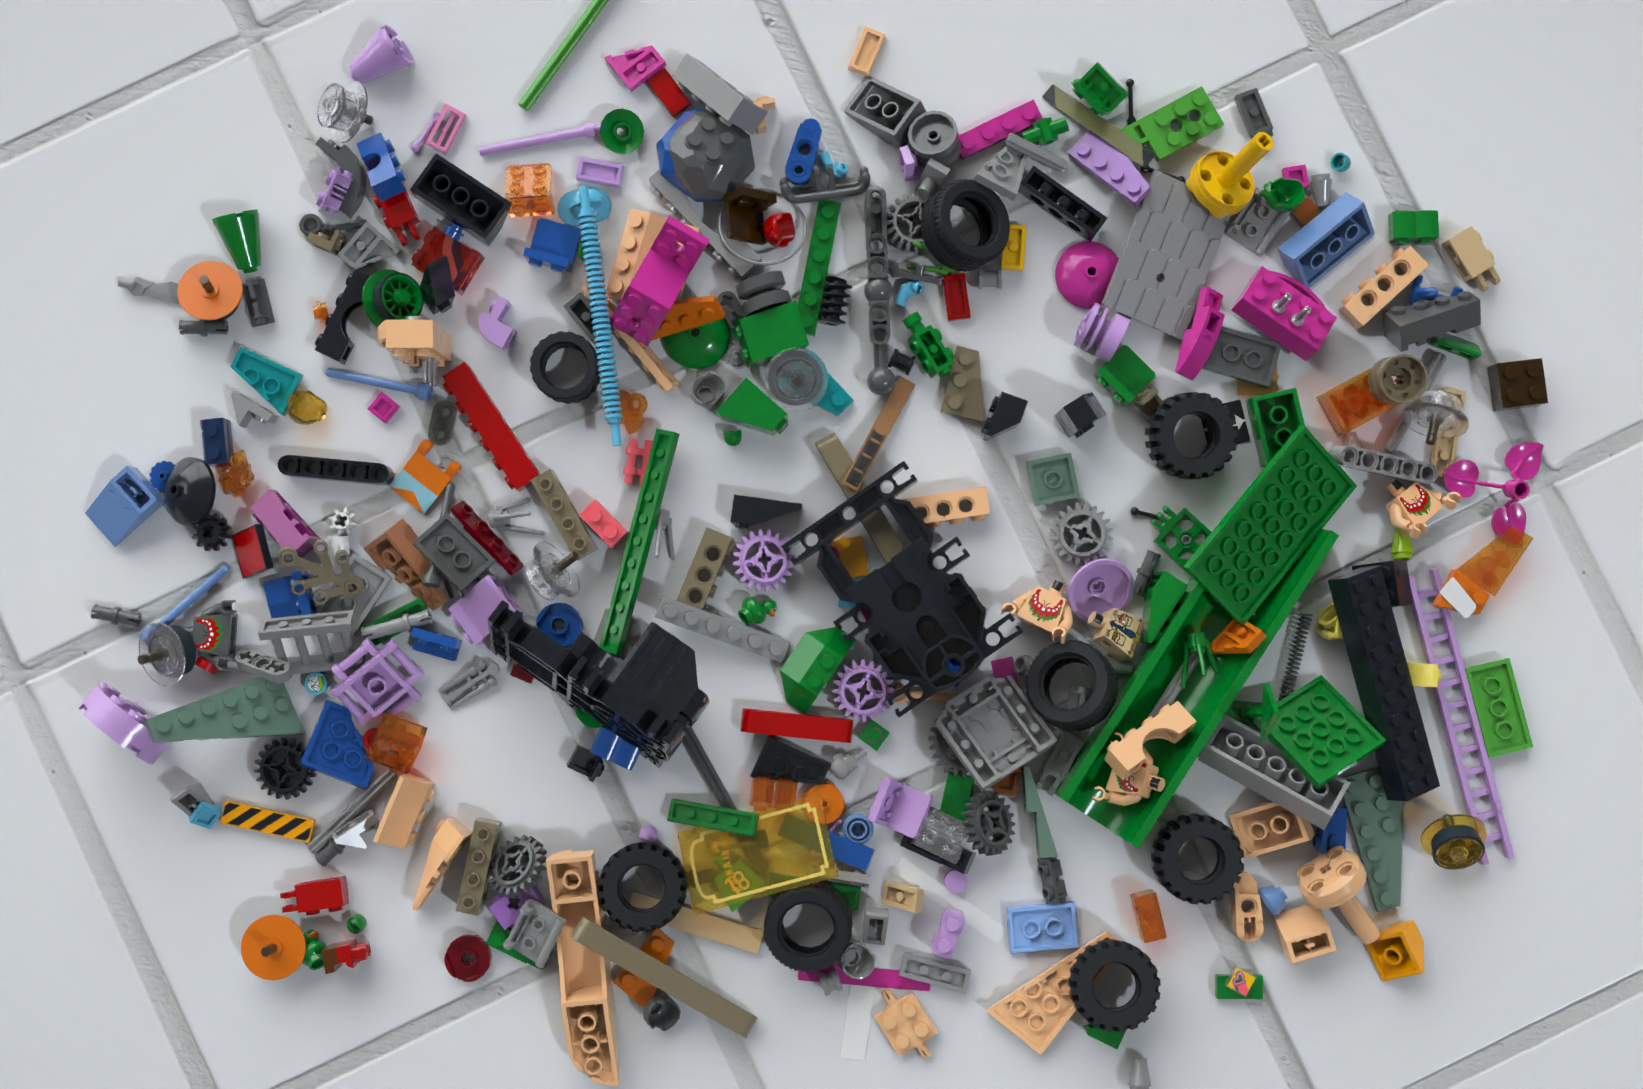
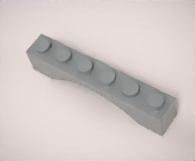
M660 169L648 179L651 185L649 189L657 198L662 196L667 201L665 206L673 214L677 212L682 217L680 220L682 223L700 228V234L710 239L708 245L713 250L711 254L720 263L724 261L729 266L727 271L735 279L739 277L742 281L745 280L759 266L745 262L733 255L722 242L720 235L709 229L697 217L688 201L687 195L660 175ZM724 237L728 245L742 257L762 262V258L747 242L735 241Z

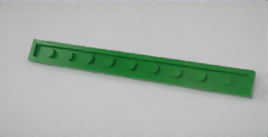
M656 429L599 645L605 652L622 656L680 435L676 432Z

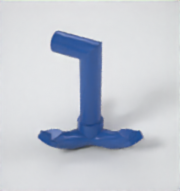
M1420 275L1412 283L1409 305H1413L1418 299L1432 301L1444 295L1437 294L1438 290L1435 287L1420 288L1423 276ZM1455 286L1450 297L1463 292V289Z

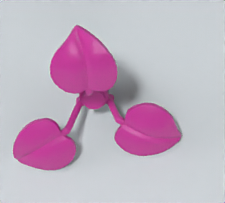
M1523 442L1511 447L1506 453L1504 463L1508 469L1512 470L1510 475L1515 480H1508L1504 485L1476 481L1479 476V470L1476 464L1470 460H1458L1445 469L1443 473L1444 485L1449 492L1459 493L1461 498L1472 496L1475 492V485L1502 489L1504 495L1512 499L1505 503V508L1501 507L1495 510L1491 519L1492 529L1499 537L1512 544L1519 545L1525 531L1526 512L1521 504L1514 502H1519V499H1524L1528 496L1530 487L1524 480H1530L1537 474L1541 464V453L1544 445L1536 442Z

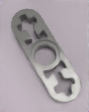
M243 649L235 655V661L240 670L274 683H285L293 676L288 662L253 649ZM269 664L263 668H259L262 665Z

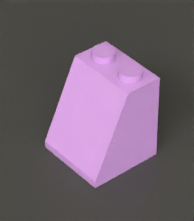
M487 575L470 589L463 598H460L449 608V611L452 613L449 616L456 626L461 625L465 630L463 635L470 644L481 645L490 638L488 618L502 600L509 604V609L514 613L516 610L521 613L523 611L496 576Z

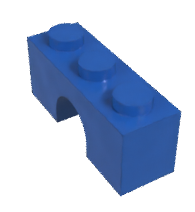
M380 132L356 143L361 158L369 169L367 175L371 186L381 202L406 191L403 183L406 178L399 167L401 164L396 154L393 153L395 148L390 139L385 140Z

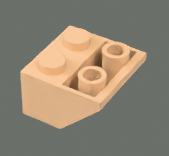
M1306 904L1282 911L1279 915H1272L1285 959L1292 964L1337 950L1330 927L1321 909Z

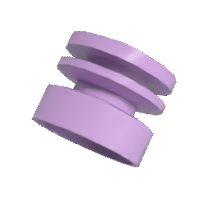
M1094 303L1092 308L1084 315L1076 331L1074 346L1079 348L1085 339L1087 343L1084 351L1087 352L1095 344L1097 345L1095 356L1109 362L1127 330L1130 319L1116 313L1108 321L1106 318L1109 309L1105 308L1101 315L1098 316L1097 313L1100 305Z

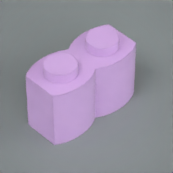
M950 906L943 910L939 920L940 927L935 931L931 940L933 954L946 959L952 956L956 948V937L962 932L965 924L963 911Z

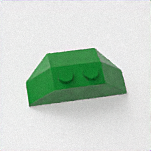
M837 627L806 632L780 669L786 702L803 714L808 711L856 640L852 638L846 641L841 635L845 632L842 629L839 630Z

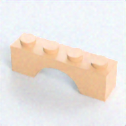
M1178 701L1171 706L1169 704L1165 705L1156 717H1148L1139 729H1131L1126 733L1122 741L1116 740L1108 746V753L1104 760L1122 780L1141 768L1145 760L1142 749L1144 742L1154 738H1161L1175 744L1192 731L1197 721Z

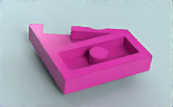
M652 45L642 47L639 50L625 51L624 55L615 57L608 55L605 57L606 62L631 92L667 65Z

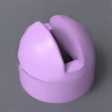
M646 825L640 830L638 838L655 843L658 836L657 830L652 825Z

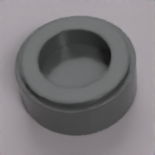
M315 214L303 216L299 223L301 232L306 236L310 232L317 235L324 226L323 221Z

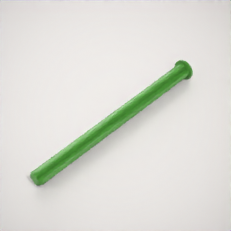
M593 0L518 102V105L523 110L529 111L609 0Z

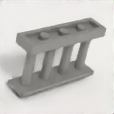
M354 610L262 619L258 636L260 641H272L276 657L288 662L293 674L332 670L331 667L336 663L340 664L355 651L349 631H353L356 616ZM339 632L345 652L332 653L327 634ZM317 635L323 654L309 655L304 636ZM293 637L300 656L287 658L281 638ZM365 655L348 669L359 668L363 665Z

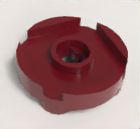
M471 934L462 935L452 941L444 958L449 974L464 982H472L481 978L492 963V953L489 945L486 944V941L481 936ZM465 952L473 954L472 964H469L468 961H463L462 958L465 957Z

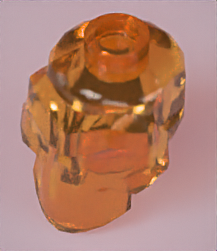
M244 450L234 453L229 458L230 464L219 468L222 475L219 476L218 482L222 492L225 495L232 494L234 498L246 494V489L251 486V482L255 479L251 464L248 463Z

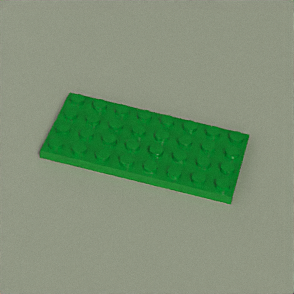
M1299 425L1183 567L1237 624L1243 626L1357 485L1305 426Z

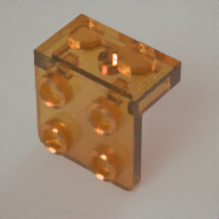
M543 163L507 167L505 199L512 203L508 212L509 217L551 215L555 213L551 193V164Z

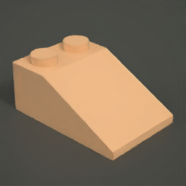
M1267 801L1229 815L1235 835L1241 843L1239 846L1244 852V859L1303 843L1315 836L1310 822L1272 801Z

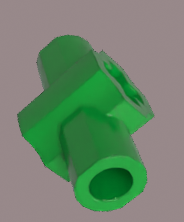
M1051 117L1043 118L1033 123V129L1022 132V136L1034 144L1039 142L1040 146H1046L1057 141L1059 134L1068 132L1069 127L1065 117L1052 121Z

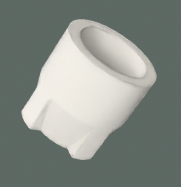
M350 536L331 537L333 556H335L338 550H345L350 555Z

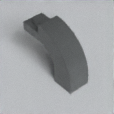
M320 137L315 144L338 163L342 174L344 170L353 174L351 177L353 181L348 190L338 185V187L346 190L347 194L338 190L334 191L344 197V200L334 197L342 201L339 210L351 219L361 206L365 196L366 176L364 168L357 156L345 144L340 147L331 139L327 142Z

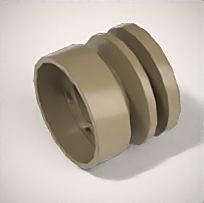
M1401 354L1383 358L1376 362L1369 371L1367 382L1369 391L1375 399L1384 404L1394 405L1412 402L1422 396L1427 388L1429 377L1427 369L1421 360L1413 355ZM1392 376H1396V379L1394 380L1396 384H1392Z

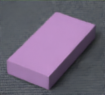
M580 157L576 180L621 188L625 166L623 164Z

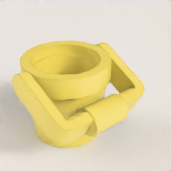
M1334 602L1319 611L1315 626V633L1328 640L1343 639Z

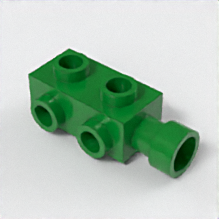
M917 311L902 321L906 328L910 329L913 333L907 340L912 353L916 354L921 362L923 371L930 378L939 375L941 378L952 371L950 367L954 364V354L950 348L944 347L941 342L942 335L937 328L933 329L931 325L924 327L921 322L922 318Z

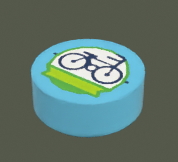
M321 672L311 673L305 679V689L312 695L323 694L329 687V679Z

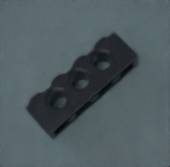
M1034 165L1020 183L1019 192L1090 242L1107 220L1106 216Z

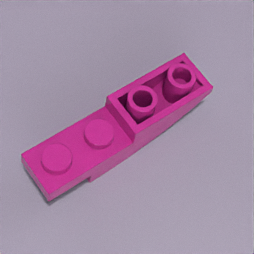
M1208 286L1202 287L1200 290L1192 328L1184 331L1175 369L1176 373L1189 380H1194L1206 363L1217 341L1225 316L1219 312L1223 295Z

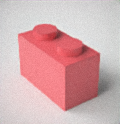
M596 499L579 514L612 549L629 534Z

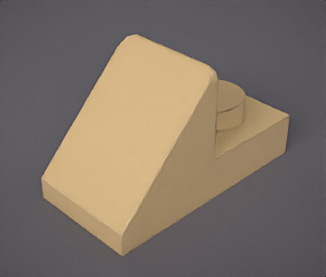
M885 881L882 904L914 913H921L924 890L914 884Z

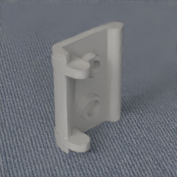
M1256 187L1253 197L1239 212L1233 223L1230 224L1226 235L1261 257L1291 212L1281 213L1271 209L1267 205L1265 198L1260 195L1261 191L1259 188Z
M529 899L522 905L520 914L503 947L507 950L515 949L534 961L537 967L543 968L566 920L536 900Z

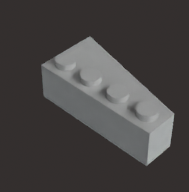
M689 54L685 55L672 77L679 81L678 87L687 93L691 91L693 99L701 104L705 102L707 104L705 108L714 115H717V113L721 115L719 120L729 127L734 124L753 135L768 113L701 61Z

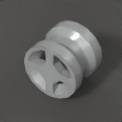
M836 967L826 974L823 972L818 974L826 996L830 995L834 990H843Z

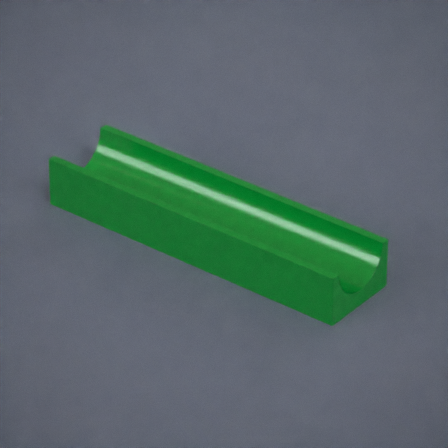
M1322 529L1247 620V622L1262 630L1267 636L1252 653L1213 654L1219 671L1218 674L1214 673L1206 652L1204 653L1207 675L1205 677L1202 676L1200 663L1198 662L1186 681L1185 689H1181L1172 703L1173 705L1178 701L1197 721L1192 731L1175 744L1165 739L1154 738L1144 742L1142 745L1152 756L1153 765L1159 769L1157 776L1165 779V787L1161 792L1152 790L1148 799L1141 798L1139 802L1127 806L1109 803L1106 799L1102 801H1094L1092 799V796L1102 797V792L1094 790V788L1102 787L1105 790L1112 768L1104 759L1108 753L1107 748L1111 744L1110 741H1121V737L1114 734V732L1122 734L1124 738L1127 732L1133 728L1139 729L1144 720L1148 718L1183 663V642L1187 641L1186 635L1204 632L1206 639H1209V643H1211L1233 620L1193 577L1187 583L1188 587L1185 591L1188 594L1181 604L1177 603L1173 611H1175V614L1169 623L1165 622L1161 630L1163 633L1156 643L1153 641L1147 645L1133 667L1132 673L1127 676L1118 690L1116 702H1114L1115 705L1111 708V712L1108 713L1109 715L1104 720L1100 721L1101 723L1095 726L1054 794L1139 849L1339 535L1332 530Z

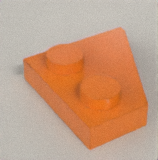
M1233 619L1210 643V648L1213 654L1252 653L1267 636L1262 630L1249 622L1242 626Z

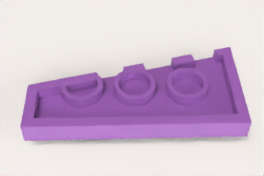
M1090 130L1068 152L1071 159L1135 207L1151 191L1149 184L1128 157Z

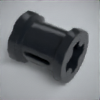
M895 348L888 367H895L904 371L905 375H909L916 357H909L900 353L899 349Z

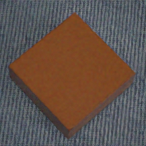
M1307 196L1303 203L1291 211L1290 214L1303 228L1319 215L1321 211Z

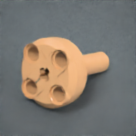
M1335 846L1326 854H1321L1298 870L1297 875L1300 878L1298 889L1312 907L1329 909L1338 906L1362 943L1370 944L1379 938V929L1356 897V894L1361 890L1366 881L1367 873L1363 863L1354 852L1346 851L1343 846Z

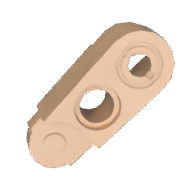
M1241 871L1238 875L1241 879L1239 883L1235 882L1232 888L1234 890L1230 893L1232 930L1240 940L1252 942L1259 939L1264 932L1260 894H1258L1256 879L1251 874ZM1250 900V908L1242 911V902ZM1249 923L1250 929L1244 931V925Z

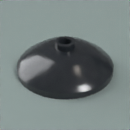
M194 457L180 460L168 474L164 488L165 504L171 517L181 525L193 526L201 523L213 507L216 484L209 465L202 459Z

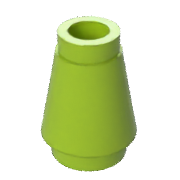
M1395 528L1391 549L1393 560L1406 559L1410 561L1412 560V555H1414L1410 534L1404 537L1399 528Z

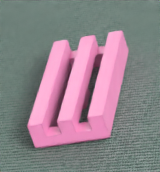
M445 104L425 144L446 155L466 114ZM449 110L452 113L437 142L434 143L432 140ZM455 116H460L445 146H440Z

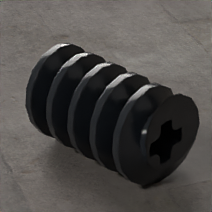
M826 276L825 280L829 283L824 284L823 288L827 292L822 294V298L826 301L820 303L821 308L825 310L818 312V315L822 318L817 319V322L829 326L845 324V321L840 319V316L847 315V312L843 311L842 307H848L849 304L843 300L844 298H851V295L846 293L845 290L852 289L853 286L847 284L845 279Z

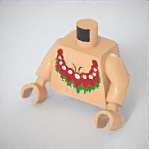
M1395 479L1386 486L1394 496L1386 504L1391 524L1399 528L1404 537L1410 534L1414 539L1419 538L1420 534L1424 535L1426 533L1427 525L1425 522L1444 507L1443 503H1446L1445 505L1449 510H1453L1456 508L1457 503H1460L1461 495L1457 492H1450L1446 497L1444 493L1430 490L1421 486L1418 482H1414L1405 488L1398 479Z
M1057 580L1053 581L1049 590L1038 586L1035 590L1031 589L1021 595L1012 603H1005L1001 610V614L1009 612L1013 617L1017 613L1016 616L1020 621L1051 635L1052 641L1055 638L1061 637L1062 644L1065 643L1066 635L1073 625L1072 608L1069 606V602L1061 597L1066 585Z
M1114 732V734L1121 737V741L1124 739L1122 734ZM1142 746L1145 760L1141 768L1124 780L1112 769L1106 789L1104 790L1102 787L1094 788V790L1102 792V797L1092 796V799L1094 801L1106 799L1109 803L1127 806L1139 802L1141 798L1148 799L1152 790L1161 792L1165 787V779L1157 776L1159 769L1153 765L1152 756Z

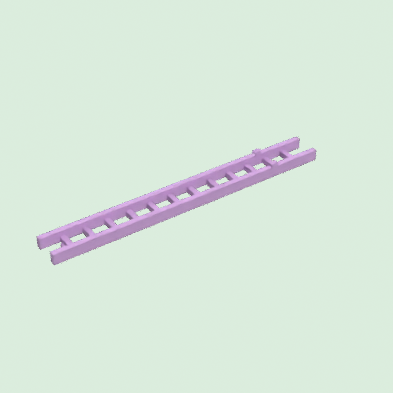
M1439 569L1429 570L1434 590L1428 588L1417 592L1414 576L1409 575L1413 600L1411 605L1427 664L1438 665L1454 662L1457 678L1445 681L1440 679L1438 686L1433 687L1469 825L1476 830L1483 844L1500 839L1504 856L1509 859L1514 858L1502 811V803L1499 800L1450 611L1447 608H1439V612L1424 615L1420 599L1434 595L1437 597L1443 586ZM1442 617L1446 633L1429 637L1425 621ZM1448 640L1451 656L1435 659L1431 643ZM1459 684L1463 700L1447 703L1443 687ZM1465 706L1469 722L1453 725L1449 710ZM1471 728L1475 744L1458 747L1455 732ZM1477 750L1481 766L1464 770L1460 754ZM1483 772L1487 788L1470 792L1466 776ZM1489 795L1492 810L1477 814L1472 798ZM1494 817L1498 832L1482 836L1478 821ZM1486 850L1483 857L1479 860V863L1482 865L1489 864Z

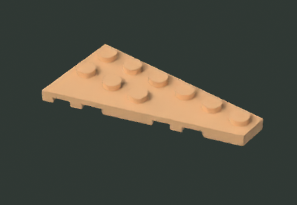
M1106 930L986 1009V1011L1041 1055L1076 1011L1069 994L1070 986H1068L1071 966L1077 960L1075 958L1079 953L1082 954L1087 946L1097 944L1098 941L1118 939ZM1113 963L1104 965L1096 972L1092 988L1095 987Z

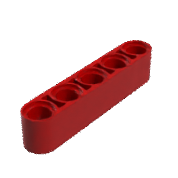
M742 708L740 731L851 743L854 720Z

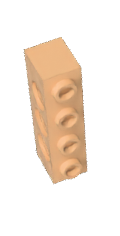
M1411 245L1404 250L1400 247L1390 256L1393 260L1388 265L1384 262L1374 271L1377 274L1371 280L1366 278L1358 286L1360 290L1355 295L1351 292L1341 301L1344 305L1339 309L1340 313L1356 330L1364 326L1429 266ZM1395 266L1401 268L1402 276H1399L1395 273ZM1378 281L1385 284V291L1379 289ZM1362 296L1369 299V306H1365L1362 303Z
M986 486L902 499L910 501L915 509L921 507L926 510L927 515L923 521L928 528L940 527V522L949 521L950 525L963 523L965 518H972V522L985 520V515L990 514ZM963 500L968 501L971 504L970 512H962L959 509V503ZM939 504L947 505L949 508L948 515L940 516L936 510Z

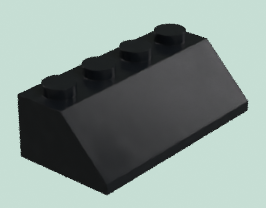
M437 153L410 188L414 198L458 225L488 247L502 229L512 205L510 201Z

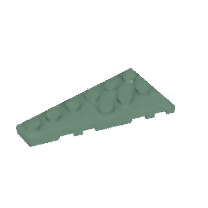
M261 677L144 721L153 743L293 734L303 735L305 733L284 683H274Z
M1378 767L1341 777L1350 782L1342 800L1345 808H1347V816L1360 860L1367 873L1366 880L1375 910L1381 912L1399 907L1401 901L1403 801L1387 800Z

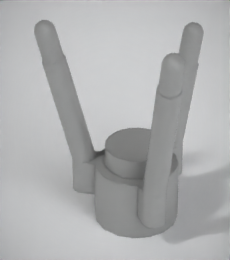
M529 498L505 506H498L496 510H489L488 519L491 528H498V531L533 535L545 534L544 531L506 526V524H510V518L531 515L530 511L515 513L506 511L530 503L531 499Z
M663 509L659 511L655 527L657 529L655 557H659L662 530L667 528L670 558L674 559L672 518H669L670 511Z

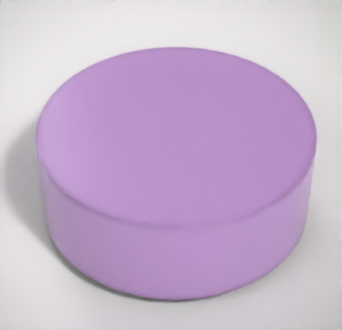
M952 869L946 873L944 885L948 891L960 893L967 886V878L965 874Z

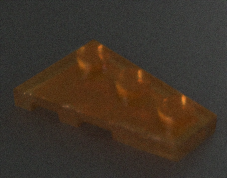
M1510 526L1457 569L1477 586L1496 596L1533 538L1519 529Z

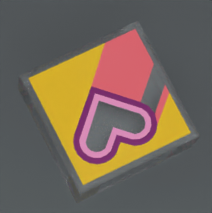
M1235 965L1224 985L1247 997L1257 977Z

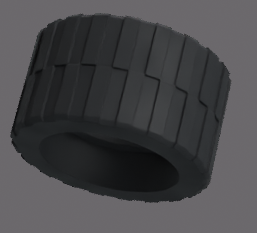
M559 331L547 335L546 338L539 341L530 358V372L532 373L534 383L537 384V387L546 396L559 403H578L590 397L596 391L598 384H600L601 378H599V374L602 372H598V368L601 366L597 365L599 360H597L596 356L598 355L591 343L585 340L583 336L569 331ZM572 347L579 350L585 356L588 366L587 373L578 385L568 389L558 388L547 378V361L557 350Z

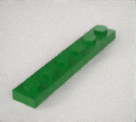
M825 200L818 202L798 302V310L806 335L815 336L817 319H819L818 312L821 308L820 303L824 293L823 287L826 283L825 277L828 273L841 208L840 203Z

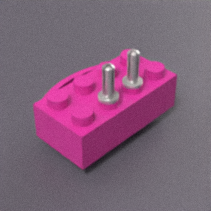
M1263 266L1250 278L1231 311L1304 361H1307L1319 350L1337 319L1304 284L1287 275L1269 271Z

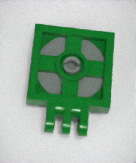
M1165 505L1162 510L1168 516L1165 517L1158 512L1156 517L1161 523L1159 524L1155 519L1150 521V524L1160 532L1153 542L1185 572H1188L1183 566L1206 540L1211 531L1186 508H1183L1176 515Z

